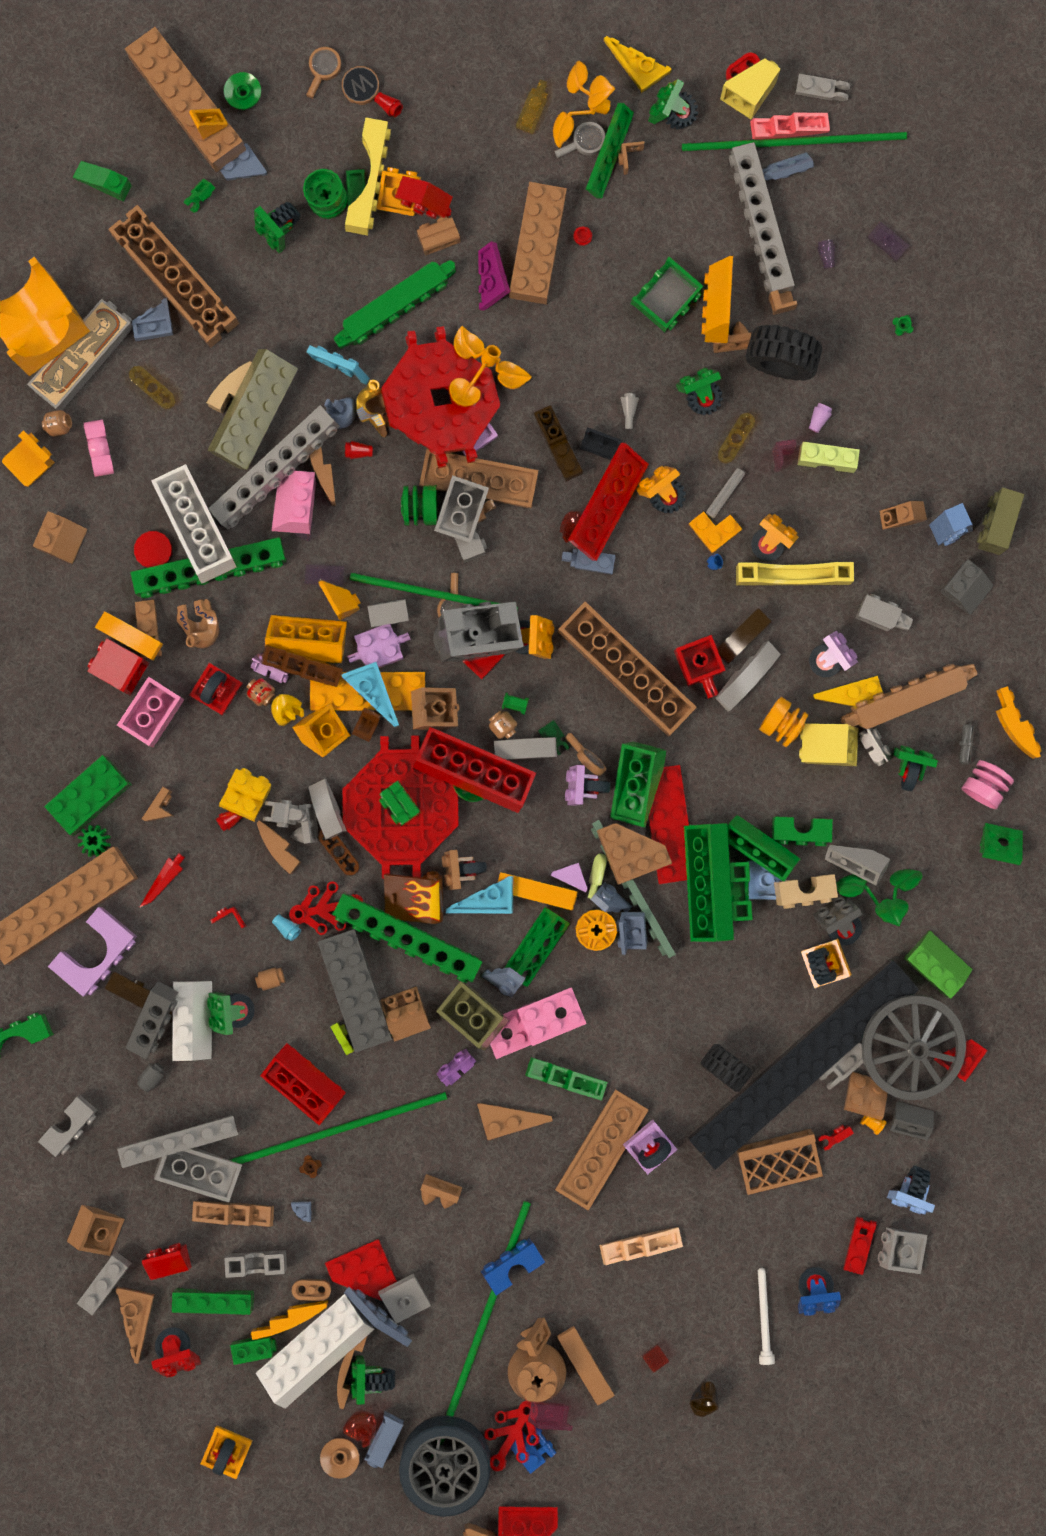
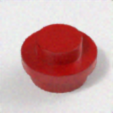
M584 226L578 227L573 234L574 241L580 246L588 245L592 240L591 230Z

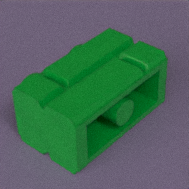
M396 781L379 794L381 796V799H379L380 803L385 809L389 807L393 814L390 816L396 825L400 823L403 826L421 813L399 781Z

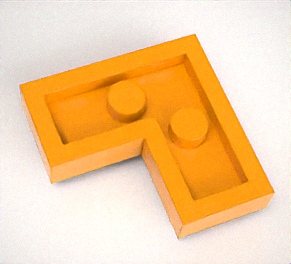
M702 512L689 523V526L711 553H714L742 530L731 515L715 526L705 512Z

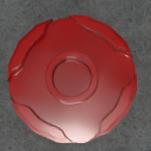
M148 531L136 540L134 555L136 560L146 568L166 564L172 557V545L164 534L157 531Z

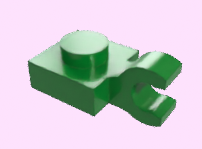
M202 179L191 191L192 195L184 200V204L189 206L193 202L190 211L193 213L197 212L200 207L199 202L208 199L215 187L207 180Z

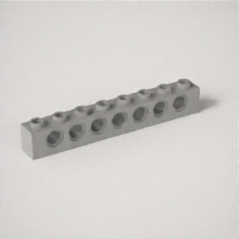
M755 143L732 148L731 155H729V162L731 167L734 166L735 168L734 180L736 185L739 184L741 190L739 191V198L746 207L744 209V216L751 225L749 227L750 237L755 239L754 251L756 256L759 255L760 257L759 269L761 274L764 273L765 290L766 292L769 291V293L778 290L779 294L792 291L795 285ZM747 164L750 169H743L741 165ZM753 182L755 186L748 187L746 183ZM756 199L760 204L754 205L751 200ZM762 217L765 222L759 223L756 218ZM767 235L770 240L764 241L761 236ZM773 253L775 258L769 259L766 254ZM771 271H778L780 276L774 277Z
M320 405L208 508L209 511L225 528L230 529L236 526L239 520L244 515L249 514L258 502L263 501L272 489L277 488L286 476L291 475L300 463H304L314 450H318L328 437L335 435L340 426ZM320 427V431L314 434L315 429ZM306 440L305 445L300 447L301 442ZM289 453H292L291 458H290V459H286V458H287V455H288ZM278 466L277 471L273 472V468ZM264 478L263 484L259 485V481ZM250 491V495L245 498V494ZM236 504V508L231 511V507Z

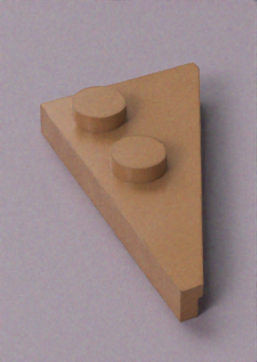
M484 1103L477 1104L487 1140L553 1121L552 1116Z
M117 1287L116 1293L119 1296L125 1331L131 1346V1356L134 1359V1363L138 1364L155 1294Z

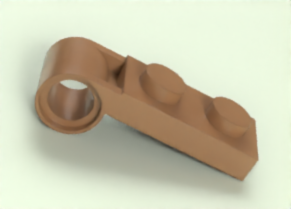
M155 601L135 602L137 629L160 642ZM159 650L156 657L162 656V650ZM140 653L141 658H148Z

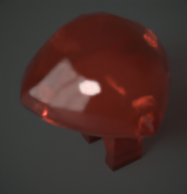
M580 511L568 512L561 522L560 532L563 534L562 538L566 543L569 542L568 539L583 514Z
M367 1411L355 1412L344 1424L343 1433L357 1441L361 1440L363 1448L369 1446L370 1440L373 1439L376 1431L377 1421L374 1414Z

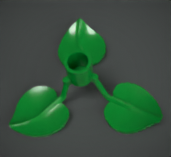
M903 869L896 871L890 877V884L895 886L893 900L885 899L881 903L877 901L870 888L866 885L867 881L854 874L841 878L836 883L837 892L846 897L858 896L865 889L876 904V914L884 922L900 926L909 910V906L906 901L896 899L897 891L899 888L903 891L915 888L920 883L923 875L918 870Z

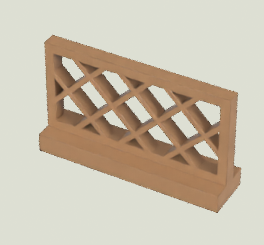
M803 1130L743 1145L739 1148L737 1155L747 1194L750 1195L822 1177L823 1174L815 1144L816 1140L812 1130ZM811 1144L812 1152L808 1157L800 1153L803 1146ZM786 1150L794 1152L790 1161L781 1157ZM771 1154L776 1157L771 1166L762 1162L766 1155ZM798 1155L806 1159L801 1169L793 1164ZM753 1159L757 1163L751 1171L745 1168L744 1161ZM779 1160L788 1164L782 1173L774 1169ZM809 1162L816 1165L817 1172L809 1174L804 1170ZM760 1164L769 1169L763 1178L755 1173ZM790 1167L799 1171L795 1178L786 1176ZM772 1171L780 1175L775 1183L767 1181ZM753 1176L761 1180L758 1187L750 1189L749 1182Z

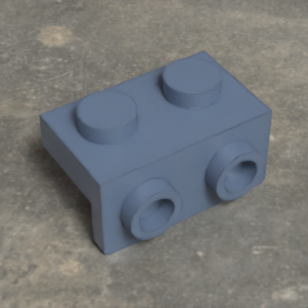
M622 912L620 920L616 922L617 931H620L618 948H621L622 955H626L627 949H647L645 912Z

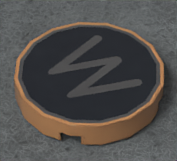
M357 66L345 73L342 79V90L344 96L350 102L365 105L372 102L378 94L379 81L377 75L371 69Z

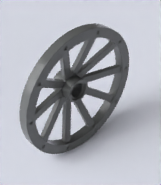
M923 995L901 996L881 1006L869 1020L862 1039L863 1063L871 1079L888 1094L906 1100L929 1098L947 1088L958 1075L966 1052L965 1034L957 1016L940 1001ZM911 1004L913 1038L893 1014V1010ZM918 1004L936 1008L921 1038ZM944 1014L953 1030L927 1041L940 1016ZM884 1017H889L906 1039V1043L875 1033ZM955 1037L956 1039L955 1056L929 1050V1048ZM874 1038L904 1048V1050L872 1059V1040ZM920 1045L919 1052L914 1053V1048ZM928 1056L952 1062L949 1070L941 1079L928 1061ZM906 1057L886 1081L880 1077L874 1066ZM913 1061L910 1091L891 1086ZM921 1061L935 1081V1084L917 1090Z

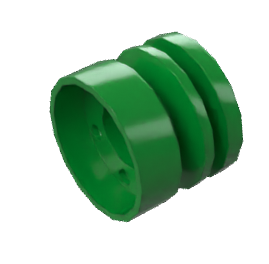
M328 169L315 170L308 175L304 182L303 192L314 214L325 219L335 218L342 214L347 206L348 198L339 176Z
M409 485L403 487L401 514L405 526H410V517L414 518V526L418 525L419 517H423L425 526L437 524L438 504L436 485H424L422 494H418L416 485H413V494L409 493Z

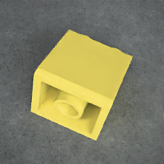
M761 60L726 81L720 100L749 119H752L775 86L780 68L773 61Z
M805 724L800 732L802 747L799 750V757L801 762L807 764L857 766L858 728L849 724Z

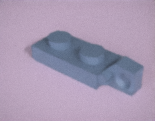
M573 549V553H562V561L571 562L570 566L575 567V569L612 575L615 555L601 553L598 560L593 561L579 549Z

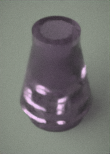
M833 240L818 242L817 250L824 269L835 267L836 244H833Z

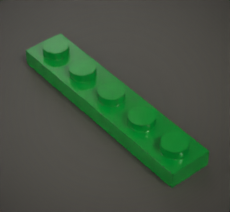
M624 103L617 104L586 186V190L595 198L602 199L634 115V112Z

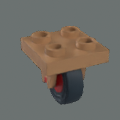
M457 850L444 852L445 856H442V866L446 867L444 886H448V890L461 889L460 881L475 880L477 873L487 872L486 862H475L473 857L458 858Z

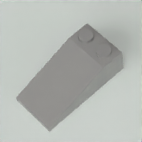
M194 1147L160 1157L154 1173V1180L229 1202L242 1164Z

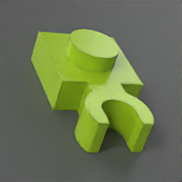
M339 1022L332 1025L331 1029L345 1054L348 1055L354 1052L346 1036L349 1033L345 1025H340Z

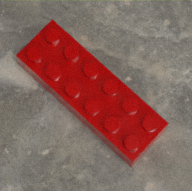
M432 727L429 728L412 767L516 813H519L523 807L536 772Z

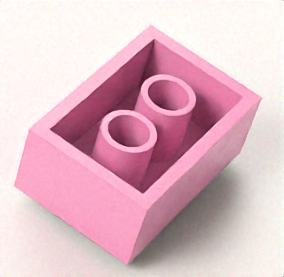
M148 677L117 726L148 746L154 747L184 699Z

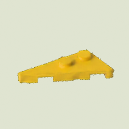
M604 37L605 44L641 92H644L671 73L672 69L669 66L665 67L655 62V59L646 57L643 53L632 47L628 48L620 44L614 38Z
M878 676L813 694V697L820 701L854 707L856 706L855 703L860 700L866 699L868 701L873 699V695L882 692Z

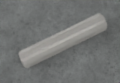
M737 468L710 505L706 511L709 517L715 518L744 477L745 473L741 469Z

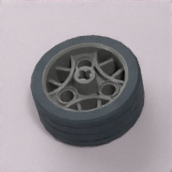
M437 1416L425 1420L415 1427L403 1446L399 1466L400 1482L403 1491L417 1508L430 1515L447 1517L464 1513L477 1504L488 1487L491 1469L490 1450L481 1432L464 1419L453 1416ZM444 1438L452 1439L453 1445H440V1440ZM431 1452L434 1456L426 1458L424 1453ZM466 1454L468 1458L461 1460L458 1458V1455ZM414 1463L418 1464L419 1467L415 1469ZM477 1466V1471L474 1472L471 1468ZM426 1471L430 1479L421 1482L418 1475ZM463 1473L472 1479L469 1484L459 1480ZM445 1482L449 1485V1487L443 1489L439 1486V1484Z

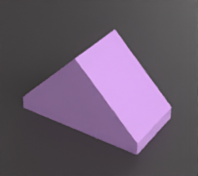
M579 863L552 872L551 876L581 891H587Z

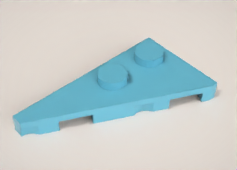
M377 662L341 674L343 679L394 727L399 726Z
M508 876L504 880L451 905L446 909V913L513 914V876Z

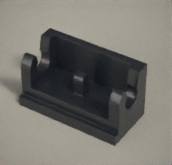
M587 427L580 449L612 460L623 440Z

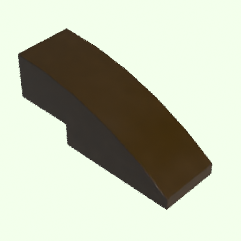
M758 608L717 648L719 655L729 664L772 621Z

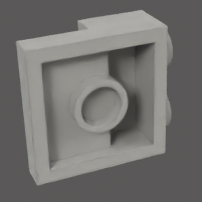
M886 1227V1232H883L881 1236L883 1249L878 1254L880 1266L887 1270L921 1274L928 1235Z

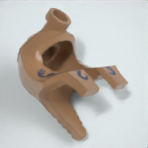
M207 599L204 601H194L196 615L203 617L201 622H194L188 619L186 605L177 607V622L187 635L186 645L188 647L208 648L216 642L218 637L219 624L217 616L211 608L210 601Z

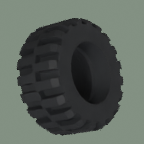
M760 325L751 333L745 357L751 367L765 374L787 380L806 381L816 375L823 349L819 340L805 332L779 325Z

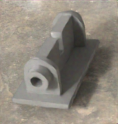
M872 727L867 729L868 733L865 730L859 733V739L865 749L873 746L874 749L868 753L874 764L877 763L878 766H881L885 763L883 759L886 762L892 759L890 757L891 751L887 745L882 744L879 731Z

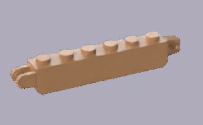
M953 663L943 667L942 671H931L920 680L919 678L909 680L905 686L897 685L892 687L888 693L880 692L873 695L871 700H860L855 703L856 706L851 707L852 712L842 716L840 723L869 729L966 689L967 681L977 675L974 664L963 666L954 665Z

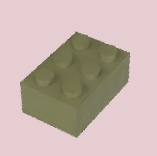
M1002 487L993 496H990L987 507H990L988 514L984 515L982 525L985 526L983 532L980 531L977 537L978 549L1001 555L1009 548L1024 494Z
M461 981L436 1011L481 1050H486L509 1021L474 989Z

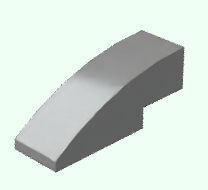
M556 738L494 741V751L496 756L506 760L557 757Z
M327 779L309 786L312 804L325 839H331L346 832V827L340 816L341 811Z

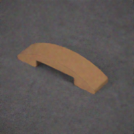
M367 1336L349 1351L342 1361L337 1383V1397L341 1409H344L351 1387L344 1384L354 1350L363 1351Z

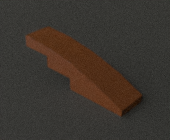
M270 645L265 646L260 662L263 665L299 675L301 678L338 687L343 671L342 668Z

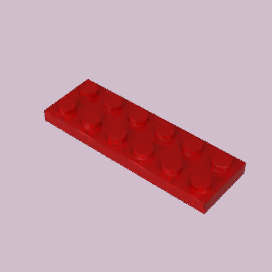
M627 443L619 445L568 539L593 561L598 560L649 465Z
M680 765L664 767L648 816L652 840L665 845L672 864L656 870L658 884L687 880L684 826H689L681 768Z

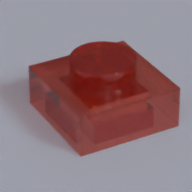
M658 1344L642 1355L653 1373L669 1362V1359Z

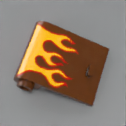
M436 871L427 872L422 878L392 874L384 875L385 913L405 921L437 924L443 921L442 875Z

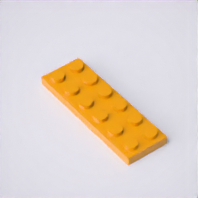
M380 672L394 711H412L411 691L425 688V672ZM342 675L338 687L310 680V711H317L328 704H331L335 711H362L363 708L377 711L343 679Z

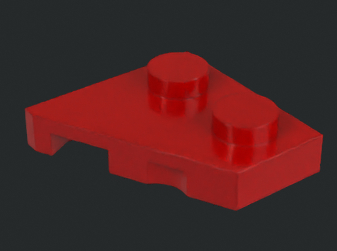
M972 1039L967 1040L964 1062L957 1077L966 1082L988 1050ZM956 1046L943 1054L955 1056ZM934 1058L937 1063L949 1070L952 1062Z

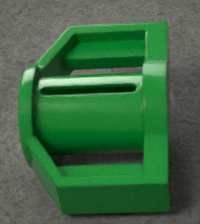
M506 692L502 709L509 708L520 711L521 714L525 715L529 698L525 697V699L508 695Z

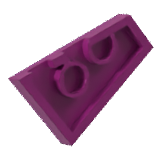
M492 241L478 251L479 274L481 275L479 293H481L482 301L479 303V310L482 311L488 309L510 292L497 243Z

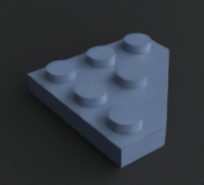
M350 1287L347 1288L344 1294L374 1327L408 1347L412 1340L407 1336L409 1332L402 1325L398 1326L392 1319L387 1317L388 1314L382 1308H377L371 1301L365 1299L366 1295L361 1290L357 1289L355 1291Z

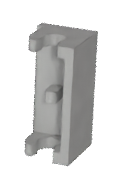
M406 599L367 606L371 627L409 621Z

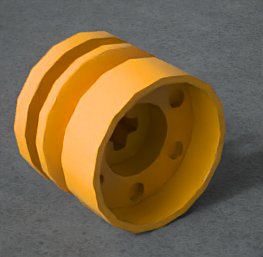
M780 697L762 722L759 730L768 736H771L775 731L779 732L775 741L779 742L785 736L786 738L782 745L787 747L798 737L805 726V721L809 714L803 712L798 718L797 715L800 708H796L792 713L788 712L792 703Z
M590 910L582 914L575 928L576 937L579 942L587 949L594 951L604 950L609 947L617 934L614 919L608 913L601 910ZM595 925L602 929V932H599L597 936H594V932H591V928H595Z

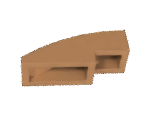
M259 820L257 826L269 852L281 867L289 874H293L301 862L287 851L291 844Z

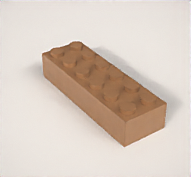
M529 182L509 292L510 298L547 305L567 188Z

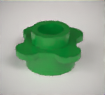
M905 315L893 319L892 323L895 325V334L897 336L913 332L910 316Z

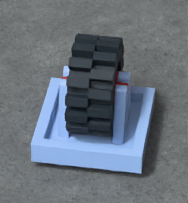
M914 1165L910 1169L908 1177H905L900 1191L889 1190L887 1198L892 1200V1204L906 1208L909 1206L910 1211L918 1214L933 1213L935 1205L926 1202L930 1186L928 1184L931 1176L930 1171Z

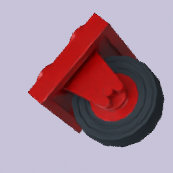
M209 663L191 691L190 696L223 716L243 683Z
M172 1327L165 1329L158 1335L155 1342V1351L160 1359L151 1361L153 1370L163 1376L173 1377L179 1371H191L201 1364L200 1357L190 1350V1339L187 1333L182 1329Z

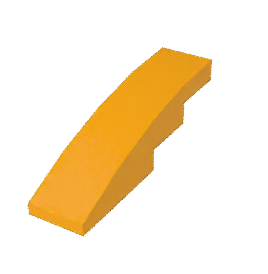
M105 611L95 626L96 629L151 660L155 659L163 645L156 639Z
M500 872L498 882L513 875ZM513 876L514 896L574 910L577 891Z
M328 1300L289 1306L288 1315L271 1317L269 1321L270 1326L253 1328L251 1331L252 1340L275 1335L311 1319L327 1308Z

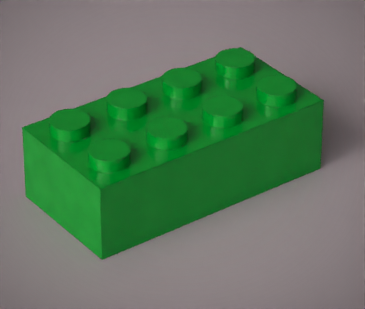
M102 755L44 807L69 835L75 836L132 784L107 756Z

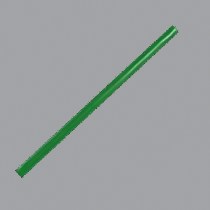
M355 573L350 575V580L464 604H472L474 606H479V603L491 602V605L500 604Z

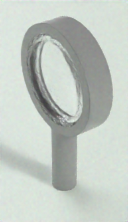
M594 122L582 123L574 132L573 143L556 150L555 155L559 158L576 149L584 155L597 154L600 152L605 139L603 128Z

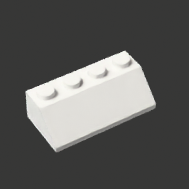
M173 981V989L179 993L176 997L178 1003L173 1010L172 1061L211 1059L212 1029L209 1026V1017L211 1016L210 1009L207 1006V999L209 998V993L212 992V981Z

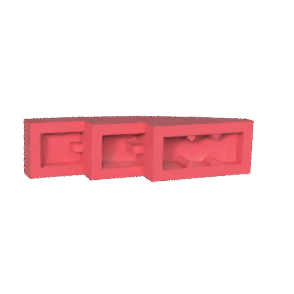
M793 113L791 116L773 115L771 118H753L750 121L752 139H779L830 132L828 113Z

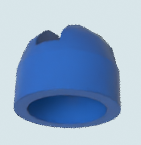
M719 554L708 557L707 563L709 565L707 566L709 569L718 570L723 567V559Z

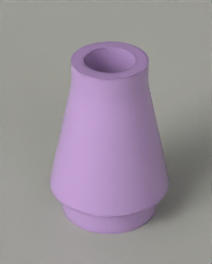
M818 403L817 407H814L809 429L819 433L820 429L832 415V409Z

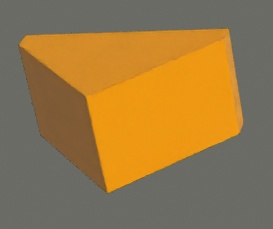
M220 109L189 111L202 139L228 126Z

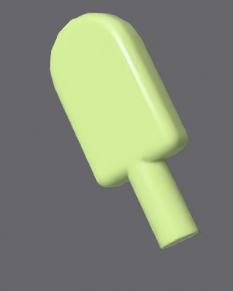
M597 854L593 861L589 878L591 886L588 898L590 899L603 881L607 858L604 854Z

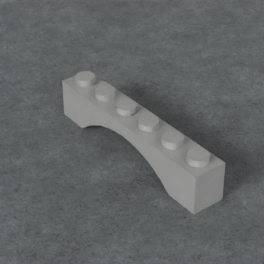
M230 1115L177 1132L117 1147L121 1167L125 1168L238 1135L234 1117Z

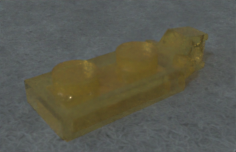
M540 79L537 88H532L531 92H529L516 124L517 129L534 134L547 102L548 94L545 93L546 81Z

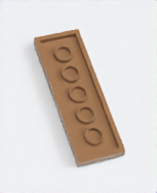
M426 449L419 487L436 485L437 491L447 492L453 475L489 487L485 500L492 499L494 502L531 509L539 470L475 458V462L467 463L466 456L446 453L448 459L446 467L438 468L436 456L429 449Z
M615 1089L555 1190L589 1211L626 1149L623 1144L635 1134L648 1109Z

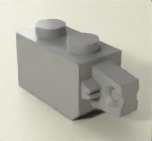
M874 594L866 595L863 598L856 615V619L885 631L892 630L893 628L908 631L913 621L912 618L902 613V609L898 608V604L890 601L887 603L883 602L879 596Z

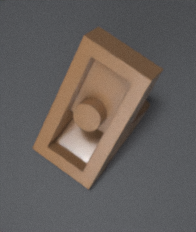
M162 787L142 817V820L149 822L174 817V815L162 808L163 805L167 806L172 799V796H170L172 791Z

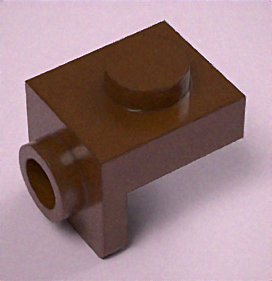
M363 708L352 734L370 742L381 716L372 709Z

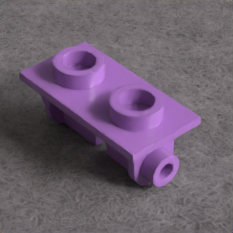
M467 1049L458 1052L452 1061L444 1064L439 1069L437 1075L446 1086L452 1085L461 1077L457 1071L460 1069L465 1074L474 1066L476 1060L469 1054Z

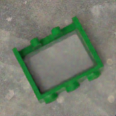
M668 257L665 264L660 270L658 269L655 272L653 278L642 287L639 294L632 298L630 304L635 306L665 333L668 329L671 331L678 323L676 319L680 315L684 316L689 311V304L692 301L696 303L702 296L701 290L703 285L672 258Z

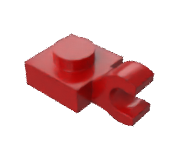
M841 1124L833 1129L834 1133L831 1136L821 1135L818 1137V1140L827 1139L828 1144L823 1149L829 1150L834 1144H838L854 1133L850 1126Z

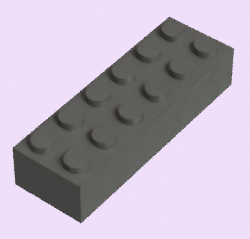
M353 929L319 941L318 945L355 1053L392 1040L393 1037L388 1029L382 1004L357 930Z

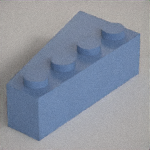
M963 503L945 510L929 525L938 546L943 543L945 546L956 542L964 534L973 531L972 523Z

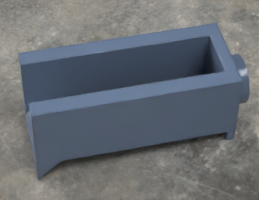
M384 1411V1419L364 1459L374 1468H383L403 1427L404 1420Z

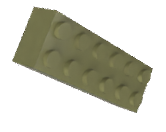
M258 349L207 451L239 469L247 470L298 368L267 349Z

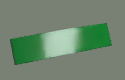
M533 1057L530 1059L525 1074L527 1077L601 1101L608 1083L607 1081Z

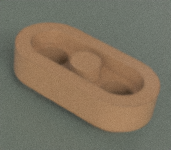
M299 1279L292 1286V1294L298 1300L323 1301L331 1293L330 1283L322 1279ZM299 1286H304L306 1291L300 1292ZM323 1286L325 1292H319L318 1287Z

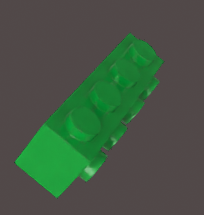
M738 815L727 826L728 843L783 882L801 859Z

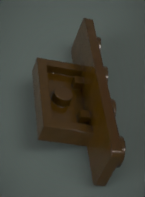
M116 972L112 974L105 987L106 990L141 1008L144 1007L151 991L144 987L145 983L137 979L132 981ZM170 1011L169 1014L172 1017L169 1022L173 1024V1011Z

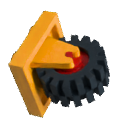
M660 466L653 472V476L649 479L645 478L639 483L636 491L640 496L651 498L649 500L650 503L658 511L663 513L677 512L679 507L682 508V502L686 500L684 498V495H686V492L683 491L684 487L680 485V482L674 480L680 474L675 468Z
M838 939L801 951L814 988L852 975Z

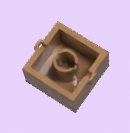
M419 688L411 691L413 729L429 730L432 727L436 730H448L458 727L457 712L459 711V704L456 701V688Z

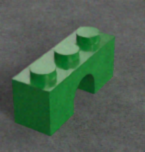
M773 817L772 839L781 845H788V841H796V845L807 846V842H815V846H827V843H832L833 819L813 818L811 819L809 831L800 833L794 827V817Z
M749 862L729 863L733 921L753 920L752 903L749 899L748 891L750 881Z

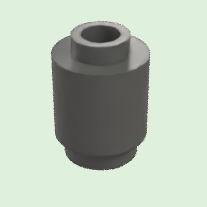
M156 1062L154 1064L149 1063L138 1077L137 1085L146 1092H150L151 1089L154 1090L165 1076L164 1068Z

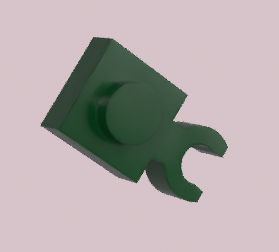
M554 720L538 730L542 738H556L558 756L561 755L558 751L559 746H564L566 750H569L568 744L560 740L564 737V734Z

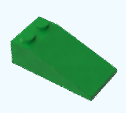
M634 741L622 743L610 818L641 827L646 826L664 769L667 750Z

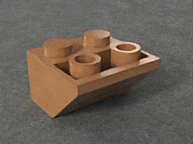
M417 986L381 999L387 1026L394 1042L431 1028Z

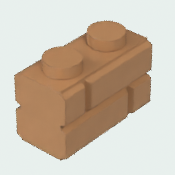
M452 217L439 218L437 223L432 225L429 223L423 224L417 230L425 256L460 243V236Z

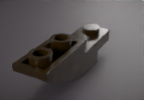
M551 405L534 412L541 433L565 481L567 482L582 475L583 471Z

